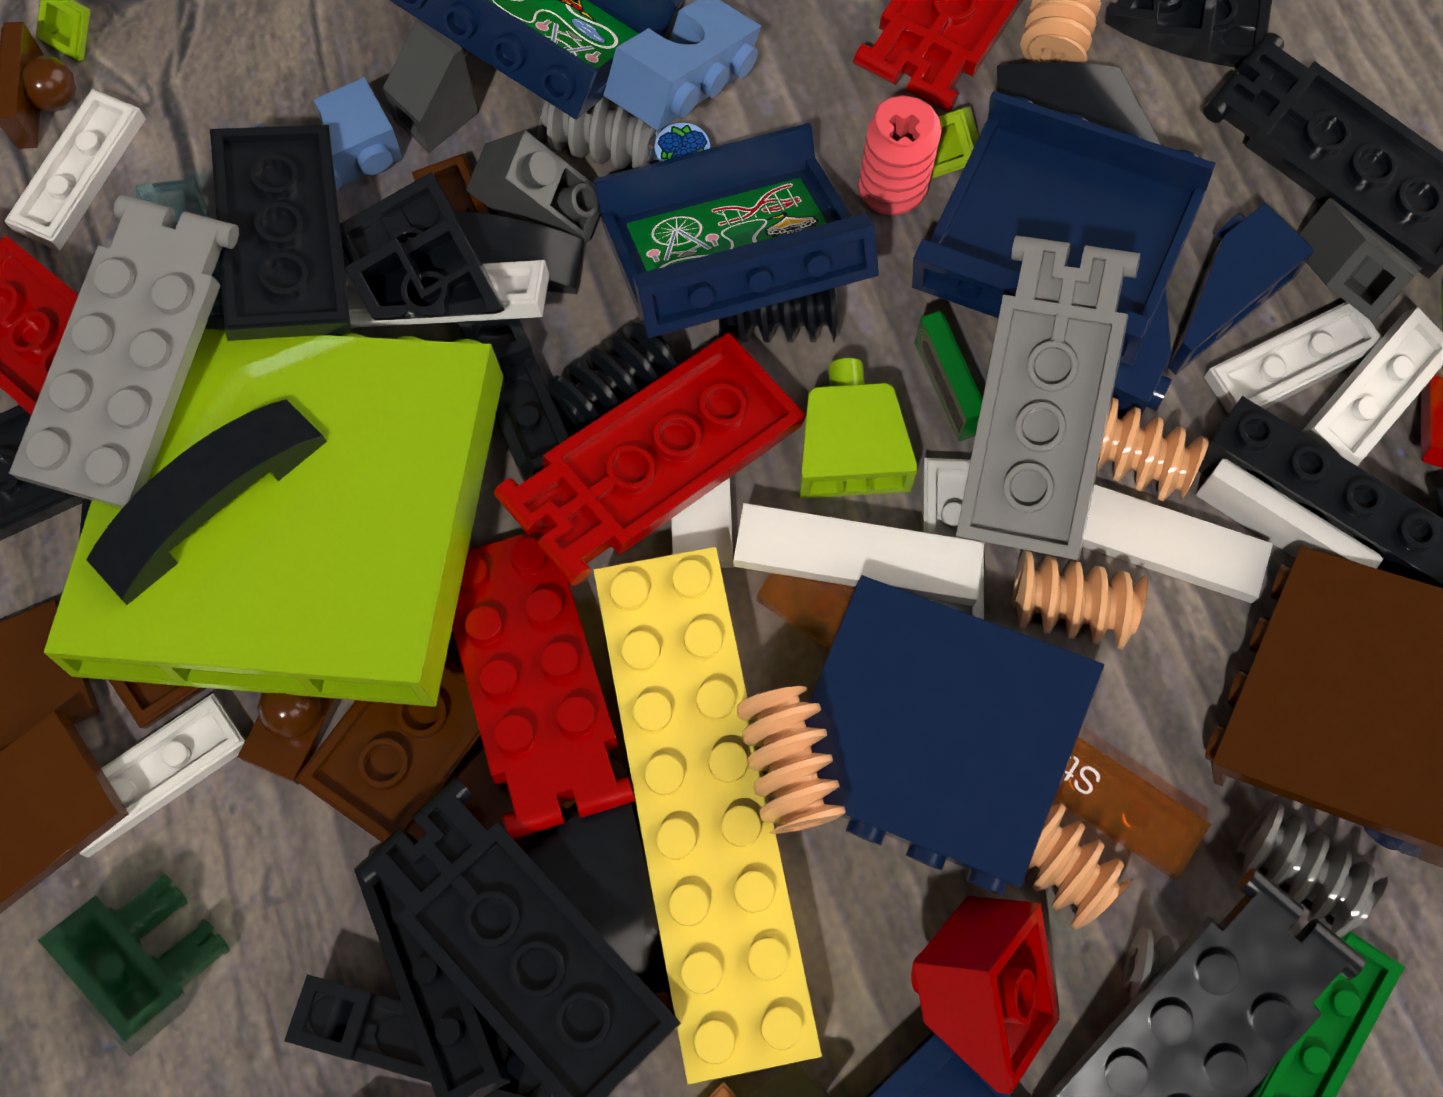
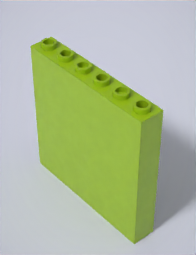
M204 329L148 481L172 460L213 431L253 410L287 399L324 436L327 442L280 481H277L269 471L266 472L169 551L178 564L128 605L119 598L86 560L95 543L120 512L121 508L91 501L44 654L72 677L262 693H285L298 696L436 707L504 377L492 345L482 344L471 339L444 342L425 341L414 336H402L398 339L369 338L356 333H347L340 336L315 335L227 341L225 330Z

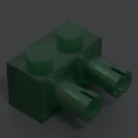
M164 872L158 874L156 879L116 910L111 907L107 908L95 895L38 939L42 952L49 964L129 1057L185 1011L183 1002L185 993L182 988L218 958L230 951L219 933L216 935L212 933L214 927L205 919L199 922L196 928L158 959L153 955L149 956L143 950L140 940L179 908H183L188 904L184 894L177 886H171L172 880Z

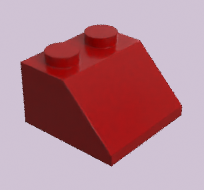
M967 896L913 961L911 982L914 991L919 994L924 1023L995 1091L1011 1095L1060 1020L1041 903Z

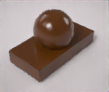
M4 22L1 28L0 126L18 149L37 148L40 111L55 112L63 109L73 100L76 91L74 76L68 66L57 58L44 56L24 22Z
M261 693L258 703L259 715L237 757L248 764L299 785L295 778L314 755L341 699L298 696L285 693Z

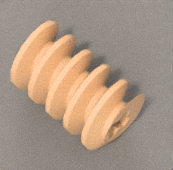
M1032 0L1020 41L1024 57L1029 63H1086L1088 58L1086 52L1089 51L1092 42L1091 34L1096 27V16H1098L1101 8V0Z
M1112 397L1098 471L1111 460L1114 462L1113 480L1120 482L1131 470L1137 472L1135 490L1142 492L1153 480L1159 481L1158 500H1166L1176 489L1181 491V499H1183L1206 454L1209 445L1208 438L1199 436L1186 448L1185 428L1177 426L1163 438L1162 418L1154 417L1147 425L1140 428L1141 409L1132 407L1119 419L1117 418L1118 399Z
M1024 550L1014 577L1010 607L1017 609L1019 628L1026 629L1034 614L1037 613L1041 614L1044 633L1050 634L1060 618L1066 622L1068 638L1075 639L1082 625L1087 624L1090 625L1092 643L1099 645L1106 631L1110 629L1114 630L1116 648L1123 650L1132 634L1134 635L1138 629L1146 602L1148 577L1142 576L1133 588L1130 573L1119 570L1108 584L1106 569L1095 565L1084 579L1081 562L1070 560L1059 575L1057 558L1051 555H1046L1035 570L1032 552Z
M804 686L785 687L767 691L744 699L737 705L738 718L743 721L754 722L742 731L743 742L749 746L761 747L748 757L749 768L754 771L767 772V774L760 777L754 783L755 794L761 797L775 798L765 804L759 813L762 821L781 824L772 830L771 834L809 829L831 822L846 813L844 806L827 805L823 801V797L840 786L838 780L819 779L817 776V771L833 762L832 754L812 753L811 746L825 738L827 732L826 729L806 727L805 720L820 712L821 707L819 703L800 702L799 695L807 690V687Z
M1059 802L1051 807L1028 869L1035 866L1040 869L1032 887L1036 892L1053 885L1059 888L1051 906L1055 911L1072 904L1078 907L1070 925L1074 930L1088 925L1104 912L1127 888L1133 878L1120 884L1117 883L1124 867L1123 862L1119 858L1112 859L1101 865L1098 864L1105 847L1100 839L1083 846L1078 844L1085 830V825L1080 820L1063 828L1059 826L1066 810V806Z

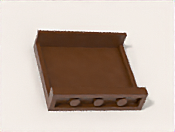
M1300 546L1293 566L1282 564L1277 573L1271 598L1278 600L1271 619L1261 616L1255 627L1250 643V651L1257 654L1249 672L1239 669L1234 678L1228 696V704L1235 706L1229 723L1227 726L1217 724L1210 737L1205 759L1213 761V782L1223 787L1228 776L1422 848L1419 860L1443 868V588Z

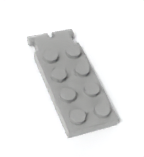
M123 194L117 197L114 204V215L121 220L111 246L106 248L98 245L9 472V474L22 481L121 509L148 482L221 286L212 276L222 247L234 248L239 236V228L235 224L186 211L181 214L176 229H172L175 221V210L173 208Z
M1016 235L1011 258L1012 260L1022 261L1016 296L1003 295L956 536L1080 560L1128 322V314L1118 313L1117 308L1123 278H1136L1141 253L1085 245L1080 268L1068 267L1070 243Z

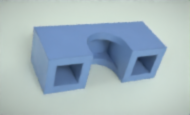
M695 0L679 10L670 41L648 28L616 47L603 96L658 131L678 117L685 118L697 104L706 98L716 97L724 86L736 78L742 79L747 76L758 57V49L755 48L761 25L721 0Z
M365 77L313 100L323 123L322 125H329L336 192L340 187L366 175L381 173L392 163L403 159L394 130ZM260 123L253 127H263V125Z

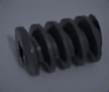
M832 288L719 319V338L726 335L731 326H735L740 341L748 342L753 327L758 326L763 341L771 342L776 327L781 326L787 342H794L799 326H805L810 342H817L822 326H828L833 342H835L837 290Z
M631 321L623 327L624 339L613 334L605 340L604 348L606 353L597 348H593L586 353L588 367L576 361L567 367L569 381L558 375L548 380L552 399L576 432L582 430L586 424H591L603 416L604 411H611L620 405L623 397L627 396L630 398L641 391V384L646 383L650 385L659 379L658 372L662 369L668 373L679 366L669 345L661 335L648 338L643 324Z

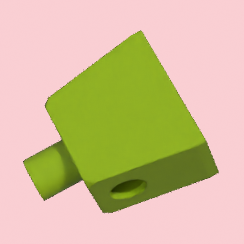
M842 358L831 362L828 365L830 387L813 388L809 390L799 499L911 492L917 474V463L894 387L887 383L865 384L863 362L859 359Z

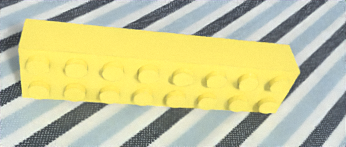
M716 547L593 569L674 1014L681 1023L677 1030L687 1085L818 1059L822 1057L777 837L776 834L770 833L775 829L774 823L762 821L759 814L760 809L769 802L768 797L756 795L754 791V783L764 775L763 772L750 769L748 764V757L758 750V747L745 744L742 738V731L753 722L743 721L737 715V705L742 700L747 699V693Z

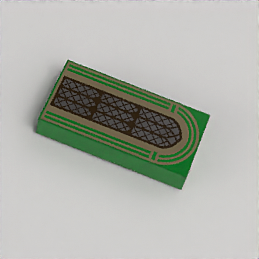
M938 311L921 317L914 342L958 442L976 436L982 405L981 395L944 314Z

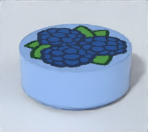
M690 123L669 125L659 133L655 141V160L660 162L710 149L709 139L706 133L696 125Z

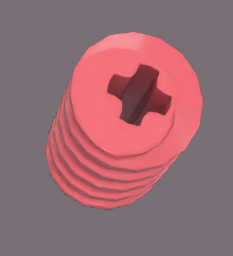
M898 96L881 102L877 106L874 118L868 124L858 190L861 199L868 208L880 214L895 216L908 213L918 207L927 195L939 145L941 125L939 117L933 108L919 98Z

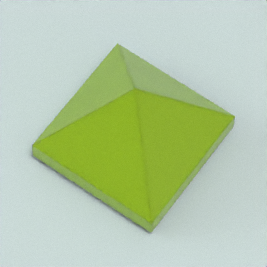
M40 0L36 38L78 62L83 61L90 9L74 0Z

